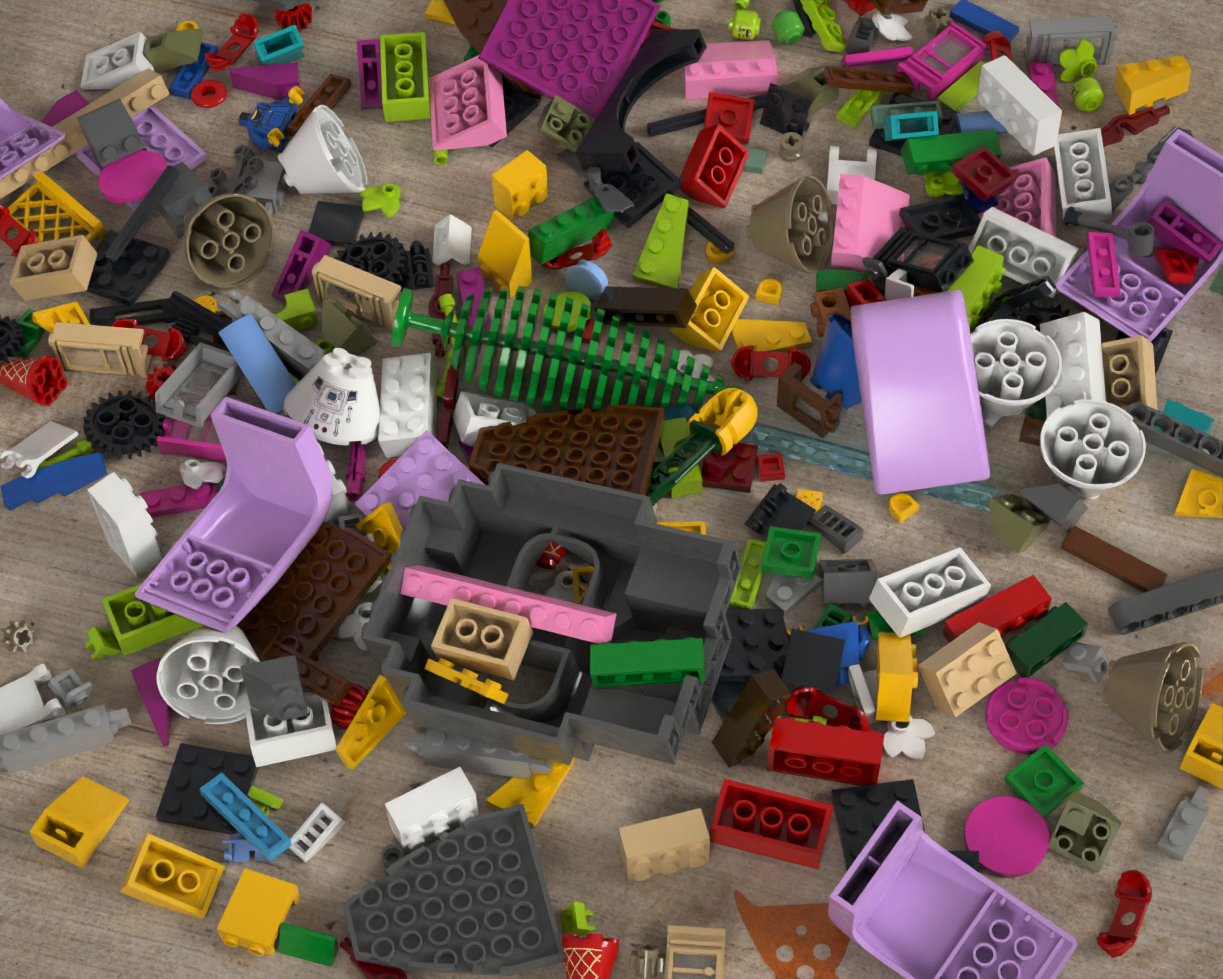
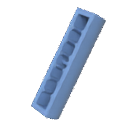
M989 111L955 114L956 133L995 130L996 134L1008 133L1006 128L999 121L995 120Z
M246 315L218 333L267 411L278 415L284 413L283 404L285 397L296 386V383L253 315Z

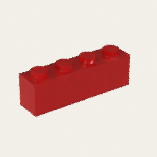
M1033 574L949 618L944 623L942 634L950 643L980 622L998 629L1001 638H1003L1005 634L1012 630L1014 632L1021 630L1027 622L1043 618L1049 611L1052 598Z

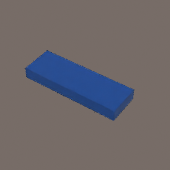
M960 0L950 11L951 18L984 35L991 31L998 30L1002 32L1009 43L1019 33L1020 27L967 0Z
M201 42L198 61L181 67L169 87L170 95L191 100L192 89L203 80L210 68L204 55L209 52L217 53L219 51L218 46Z

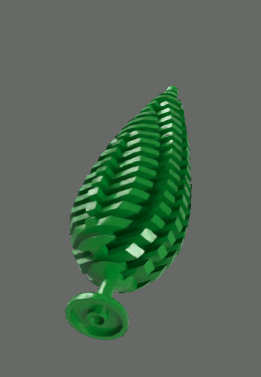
M502 286L500 289L490 331L484 329L487 324L493 287L483 291L474 327L469 326L474 294L466 297L461 309L460 319L458 323L453 322L455 307L444 320L412 313L413 291L404 288L399 300L392 331L391 347L394 348L402 346L408 328L440 334L444 351L447 347L448 337L455 338L451 365L456 372L458 371V364L460 365L463 346H465L466 340L471 341L464 379L470 385L473 381V374L476 371L482 343L487 344L479 381V390L484 393L488 389L498 347L503 348L494 390V397L501 400L513 353L518 351L519 355L510 394V402L518 403L529 354L536 355L526 399V405L534 406L545 358L552 359L542 408L550 409L561 361L567 362L568 367L558 410H566L576 365L585 366L575 408L577 412L583 411L582 408L584 407L592 368L600 370L591 412L600 411L609 371L616 373L610 406L618 405L625 375L632 376L627 405H635L641 379L648 380L643 406L647 407L652 405L657 382L664 384L660 408H668L673 386L680 387L676 404L677 408L685 407L689 390L696 391L693 407H700L702 405L705 393L711 394L713 397L718 392L727 388L742 390L739 386L724 385V378L719 373H717L715 382L707 381L710 367L704 363L701 367L699 379L693 378L691 375L695 359L687 356L683 375L676 374L680 351L672 348L667 371L660 370L665 341L659 337L651 368L644 367L651 334L645 330L642 333L636 363H628L635 325L629 322L620 360H613L612 355L620 319L614 315L604 357L595 355L605 311L599 308L588 353L581 352L580 346L589 310V305L583 302L572 349L564 348L574 299L566 297L555 346L548 344L558 300V294L552 292L549 296L539 342L533 341L542 298V290L534 289L523 337L519 338L517 335L526 295V286H518L506 334H501L509 297V286Z

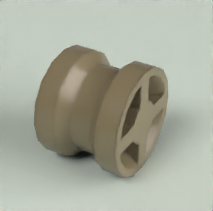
M788 132L782 135L780 138V157L787 162L799 160L802 157L803 150L802 136L795 132Z

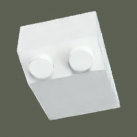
M138 32L87 54L80 87L83 90L115 89L147 68L154 71L153 65L144 54L147 38L141 32Z
M461 391L452 417L462 443L474 447L480 428L498 426L511 421L512 425L525 423L526 417L536 415L533 406H528L523 401L514 403L510 402V399L502 398L501 400L493 396Z

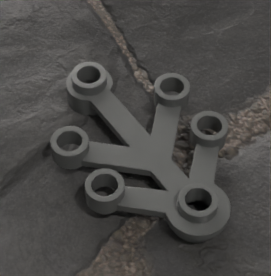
M239 145L234 150L236 164L231 181L226 177V173L221 168L213 170L210 178L216 184H221L228 191L227 193L247 195L259 183L254 174L261 170L263 162L255 156V153L249 146ZM244 166H248V169L243 173ZM213 185L208 188L213 198L221 195V191Z

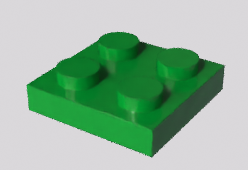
M770 526L761 561V572L813 579L821 544V533Z
M1046 744L1006 774L1004 781L1043 818L1066 802L1074 790L1079 791L1084 785L1083 781Z

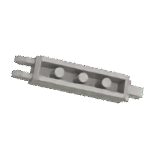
M230 290L228 292L229 298L238 305L233 308L224 301L218 303L219 309L231 317L232 322L252 314L278 357L303 376L325 356L323 349L248 295L243 297L236 291Z
M103 704L0 735V769L6 768L8 772H17L111 744L115 740L114 734L119 732L118 729L132 724L127 708L119 710L106 709Z
M427 729L424 733H408L405 741L408 751L418 752L419 756L425 757L426 763L434 767L449 769L461 767L465 771L526 779L532 777L533 772L548 774L552 772L553 768L552 763L537 759L535 756Z

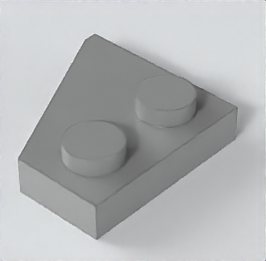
M774 574L765 600L775 609H781L783 616H785L821 585V579L816 574H814L813 579Z

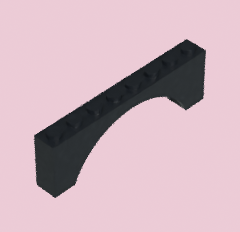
M653 29L575 152L583 170L598 167L604 171H632L641 154L633 137L625 132L627 117L637 100L652 85L668 74L699 61L707 48L700 29Z

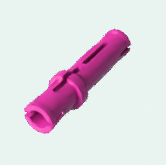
M351 441L349 469L346 471V479L348 480L346 497L352 501H357L362 497L363 481L366 479V472L364 470L366 444L361 445V441Z

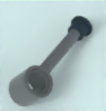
M1069 207L1065 213L1064 225H1082L1104 233H1113V236L1127 240L1128 250L1135 256H1147L1153 251L1154 227L1147 222H1136L1127 230L1083 216L1082 212L1075 211L1074 207Z

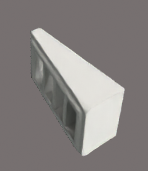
M321 802L290 838L292 846L289 849L307 863L341 830L346 822L326 804ZM325 816L332 821L329 826L322 821ZM318 824L324 829V832L320 834L313 827ZM308 832L317 838L314 843L305 836ZM300 840L310 847L307 851L297 844Z

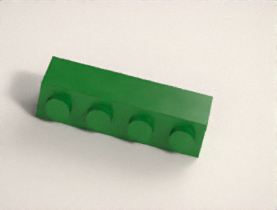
M995 130L907 138L901 148L907 175L949 172L955 163L983 146L998 159L1002 156Z
M595 196L529 229L530 256L542 265L592 239L600 229L610 230L614 212L606 213Z
M686 637L681 640L657 639L647 642L633 640L627 643L612 644L610 642H603L597 645H590V676L594 688L683 683L686 675L697 677L698 682H705V651L702 638Z

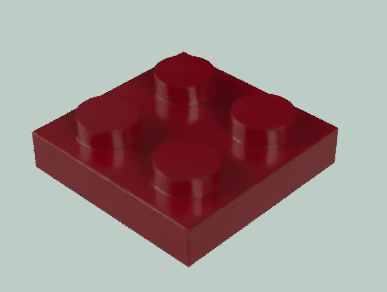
M985 146L955 163L951 169V172L984 202L1015 183L1018 177Z
M733 444L731 450L725 455L711 451L704 457L701 473L702 486L750 493L758 445Z

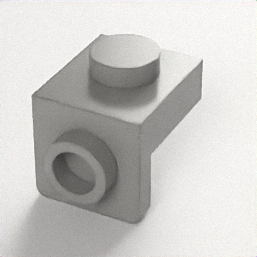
M1073 642L1062 660V664L1065 669L1088 673L1093 682L1099 683L1107 672L1109 661L1101 646Z
M72 668L52 678L48 683L49 688L66 710L74 705L80 706L90 698L89 695L93 686L90 681L83 683Z

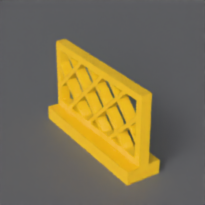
M42 171L34 176L37 182L8 207L10 216L28 231L29 222L40 221L39 229L34 230L35 234L38 235V243L43 242V237L46 234H54V240H57L60 237V233L71 232L70 237L76 236L78 231H86L88 234L85 238L89 243L96 237L102 240L107 234L102 223ZM40 191L42 193V201L31 202V197ZM46 206H57L56 213L46 214ZM41 207L40 215L30 216V208ZM25 208V215L23 217H14L12 215L18 209ZM56 219L55 228L44 229L45 220ZM61 219H72L71 226L60 227Z

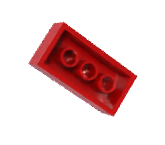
M777 717L771 732L767 771L858 786L877 784L885 734H879L874 730H854L844 725L828 726L818 721L803 722L791 717Z
M724 779L710 827V842L819 870L832 819L833 805Z

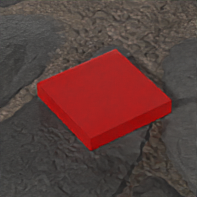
M709 92L703 129L719 124L739 143L748 145L755 99Z

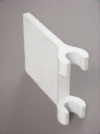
M830 146L827 192L832 205H837L840 174L865 176L875 180L877 149H868L866 162L838 160L839 146Z
M49 421L15 447L0 449V459L7 456L6 461L1 464V467L10 469L16 464V466L22 468L27 464V469L21 475L25 478H31L43 460L77 437L78 433L73 429Z
M45 664L36 666L26 676L0 687V735L36 725L45 720L56 719L66 714L63 704H60L58 698L50 700L46 705L44 704L38 684L48 683L52 679L50 670H47Z

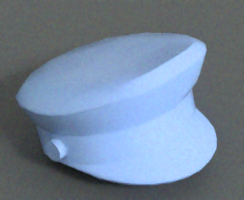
M584 259L579 260L578 265L571 266L565 272L567 288L570 291L583 293L588 297L589 301L598 300L605 287L608 286L606 275L601 268Z

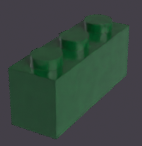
M1067 602L1059 607H1052L1039 622L1037 620L1033 621L1027 626L1024 633L1020 636L1014 635L1006 642V650L1014 669L1022 677L1029 678L1071 647L1073 642H1078L1082 639L1088 623Z

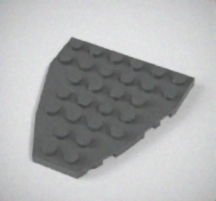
M524 804L473 816L461 822L462 826L449 834L444 832L439 835V840L427 847L421 846L385 869L383 876L374 883L370 881L362 888L359 894L353 895L343 903L354 956L358 961L417 972L511 976L561 963L565 959L564 949Z

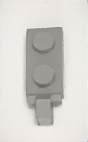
M1199 785L1193 798L1185 796L1184 800H1181L1156 848L1180 861L1183 860L1206 818L1209 807L1203 805L1207 798L1209 790Z

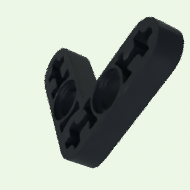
M1045 276L1000 294L990 304L974 326L973 331H975L976 327L986 322L1006 319L1013 309L1048 296L1056 289L1055 284L1049 276Z

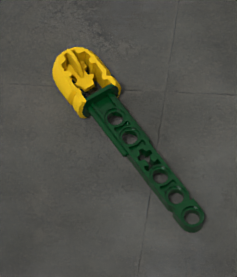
M737 388L724 389L715 394L699 410V414H694L688 420L687 428L690 436L651 472L646 496L650 497L652 506L711 451L725 455L731 450L733 444H737L750 432L756 423L758 414L756 403L751 395ZM687 452H695L691 456H683ZM670 468H678V470L674 472H666Z

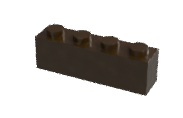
M606 286L594 309L596 312L598 308L605 311L603 324L611 325L614 315L620 319L619 325H628L629 322L635 326L686 328L697 304L689 290L683 288Z
M774 669L751 676L712 741V744L729 768L739 764L744 766L754 759V753L764 743L766 734L774 727L775 720L786 708L785 704L792 695Z

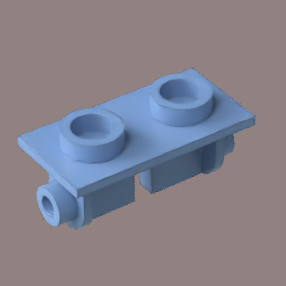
M241 834L230 835V840H222V843H229V849H224V860H230V863L250 861V851H255V861H268Z

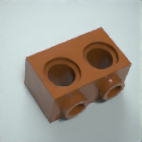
M843 287L814 293V302L810 304L812 317L817 318L816 327L819 337L824 336L828 318L833 312L851 321L850 308Z

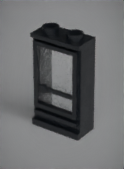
M903 227L872 258L883 263L889 276L896 270L902 269L907 271L906 283L939 293L946 292L974 262L965 242L960 244L907 231Z

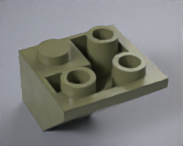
M202 28L173 31L147 38L144 54L157 73L169 71L186 64L190 65L198 61L204 31Z
M825 67L809 68L780 85V87L812 100L808 116L838 98V88L830 87L823 75Z
M555 95L543 109L537 127L540 132L571 151L576 152L593 125L595 118Z
M328 299L323 301L322 335L335 348H342L349 354L354 355L376 345L378 342L372 336L374 331L364 322L362 323L358 320L359 317L349 308L344 307L338 301L335 303Z
M1006 494L991 498L988 504L996 538L1017 553L1026 551L1050 523L1044 518V513L1036 508H1028L1017 495Z
M1074 790L1065 805L1049 841L1048 848L1099 873L1122 822L1102 803Z

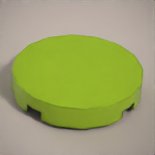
M569 291L558 294L552 328L556 329L557 332L560 327L566 297L574 299L567 332L576 330L582 302L589 305L587 319L589 318L590 320L592 306L588 297L583 293ZM547 302L546 306L544 307V314H543L544 316H545L546 308H547V306H548V302Z

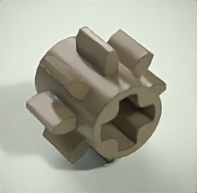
M944 8L930 9L929 15H926L924 18V25H927L926 31L935 36L940 34L953 21L952 18H949L950 12H947Z
M10 620V626L6 629H1L4 632L1 643L9 644L8 651L15 652L18 648L19 651L26 652V647L35 643L32 640V634L35 630L27 628V621L21 620L18 624L17 621Z
M640 944L637 947V951H631L630 969H636L637 977L652 979L657 977L658 971H664L665 954L659 953L658 946Z

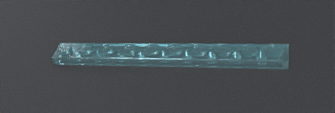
M758 422L755 423L748 433L747 444L758 445L759 450L774 454L782 453V456L873 480L869 452ZM974 481L911 491L990 512L988 502L991 498L998 496L1000 487Z

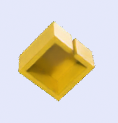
M528 150L491 175L494 206L512 221L520 216H524L530 206L533 208L548 197L546 165Z

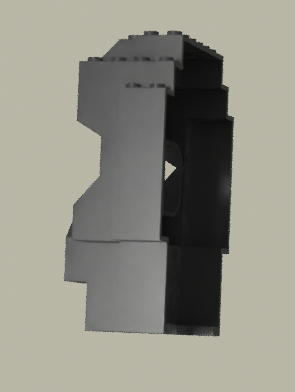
M497 463L495 471L489 475L488 486L459 479L456 487L452 488L449 494V502L419 496L417 503L411 508L407 528H404L401 532L398 550L392 554L389 572L382 579L380 594L372 603L371 616L368 623H365L362 627L361 639L374 660L382 663L381 669L416 726L569 766L573 757L589 761L595 744L675 765L685 732L700 735L727 655L732 636L726 612L742 565L735 541L657 524L649 496ZM554 541L582 557L593 566V575L582 605L616 613L612 640L608 642L614 644L627 643L633 640L647 642L657 639L681 640L686 637L702 638L705 651V682H698L697 677L686 675L683 683L644 685L642 693L616 687L594 688L590 676V645H597V643L531 627L533 634L521 664L556 673L554 681L547 694L538 701L529 704L506 701L505 704H502L424 669L428 659L435 662L439 661L431 644L445 614L447 605L400 594L405 567L421 565L525 591L538 559L546 547ZM455 665L453 668L460 673L465 668L479 674L476 680L485 683L487 678L490 680L492 678V674Z

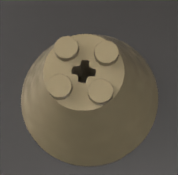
M804 176L759 204H753L751 207L750 225L746 227L747 238L752 240L753 245L758 251L802 272L814 274L817 270H822L830 258L834 241V221H830L828 211L832 204L825 186L814 176Z
M227 193L195 206L191 211L186 212L184 215L185 255L191 270L202 281L219 288H232L250 281L264 268L263 263L268 254L272 253L275 232L271 216L260 202L248 195Z
M1182 642L1124 656L1117 661L1111 660L1107 669L1109 679L1107 687L1104 688L1102 693V702L1107 703L1112 711L1157 748L1168 752L1174 751L1183 743V740L1179 739L1184 730L1190 731L1200 703L1203 668L1197 665L1196 657H1201L1198 648L1192 643Z

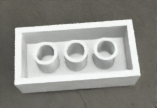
M1005 55L982 65L977 96L980 105L985 107L994 119L999 121L1008 133L1013 135L1022 147L1027 149L1033 156L1056 146L1062 110Z
M1101 128L1058 134L1057 144L1054 148L1063 217L1069 207H1074L1075 211L1082 212L1083 216L1099 221L1112 220V204Z
M991 207L984 213L968 248L971 255L979 245L1004 256V275L1022 284L1049 276L1055 286L1071 268L1079 251V248L994 207ZM1055 289L1048 296L1054 298L1059 291Z
M1086 312L1040 324V333L1044 336L1048 335L1055 342L1062 359L1060 378L1054 389L1045 396L1047 418L1057 408L1071 405L1073 401L1093 399L1106 402L1099 320Z
M431 353L384 358L382 361L378 442L386 458L402 456L426 430L436 438L438 397L436 394L439 369Z
M113 472L87 489L108 545L138 578L162 561L160 553L162 546L155 538L157 536L156 530L150 524L153 520L146 511L148 506L140 495L135 496L132 493L133 489L125 478L120 479Z
M957 548L877 579L869 600L896 635L901 638L951 618L984 601L991 584L961 548Z

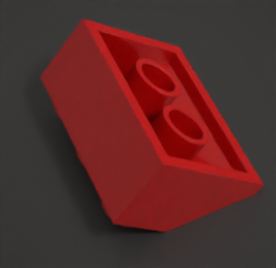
M719 124L700 130L679 179L682 186L679 189L693 200L725 208L750 152Z

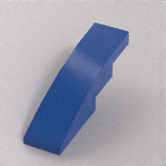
M98 452L52 464L36 470L31 478L21 476L0 486L4 507L11 511L30 500L38 504L57 493L65 497L107 475L103 454Z

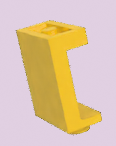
M244 868L217 927L222 942L233 948H237L238 945L248 948L249 952L262 957L264 954L273 956L275 952L273 945L280 931V926L284 922L291 905L296 906L300 898L297 885Z

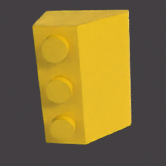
M712 267L697 276L689 291L697 307L687 327H670L669 330L687 345L720 352L750 296L719 270Z

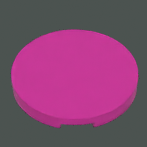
M136 151L106 165L99 175V188L102 195L112 203L125 204V202L138 199L142 201L167 167V163L156 152Z
M1022 677L1007 682L992 692L987 702L985 720L992 737L1004 748L1015 753L1032 755L1045 744L1052 749L1060 742L1067 728L1068 710L1052 686L1034 678Z
M999 796L981 802L972 810L965 825L964 843L967 851H979V867L981 869L1003 875L1005 878H1013L1026 875L1041 864L1049 846V830L1044 818L1029 803L1015 797Z

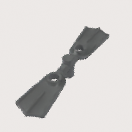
M1174 126L1148 153L1147 161L1136 163L1134 171L1127 178H1118L1109 184L1112 212L1132 193L1133 183H1145L1148 171L1152 169L1157 160L1154 156L1160 154L1165 142L1173 133L1180 129L1193 137L1191 130ZM1125 184L1126 187H1119V185Z
M570 149L557 154V158L568 168H571L580 177L587 178L590 190L594 192L606 213H623L626 209L634 207V203L613 185L601 182L600 168L591 167L588 170H583L576 153Z

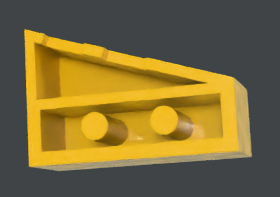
M1184 55L1117 65L1114 89L1128 114L1131 115L1139 107L1144 105L1146 108L1153 106V102L1162 98L1165 101L1187 92L1191 67Z
M878 632L876 652V681H878L876 720L909 722L912 688H917L918 686L917 658H915L916 644H911V634L899 638L896 633Z

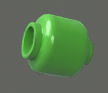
M787 10L777 13L776 18L772 22V29L778 41L787 45L799 42L805 31L799 15L794 11Z

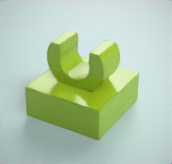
M93 626L87 632L90 640L85 644V648L89 650L95 649V652L90 656L91 659L100 661L105 655L115 657L121 652L110 630Z
M251 786L247 795L256 800L254 804L266 816L270 807L280 810L284 799L255 786Z
M573 902L560 913L563 934L586 935L595 929V926L587 925L586 920L593 916V912L585 910L583 902Z

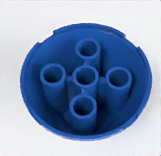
M833 312L827 321L810 382L820 390L823 388L828 393L826 395L828 400L837 392L842 394L841 406L848 410V408L861 403L851 321Z

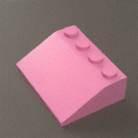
M770 40L706 44L707 48L699 61L682 68L685 99L708 98L709 92L731 96L760 95L768 93L770 83L777 85L776 61Z
M479 55L429 78L432 145L435 151L487 146L507 137L502 72L478 59Z
M1046 157L1008 167L1018 176L1015 183L985 202L978 198V216L980 219H982L988 209L994 207L1056 237V173Z
M840 174L831 269L866 272L862 260L865 257L873 258L901 227L907 230L906 225L899 216L900 208L909 206L910 194L865 176ZM905 251L899 256L897 261H904Z

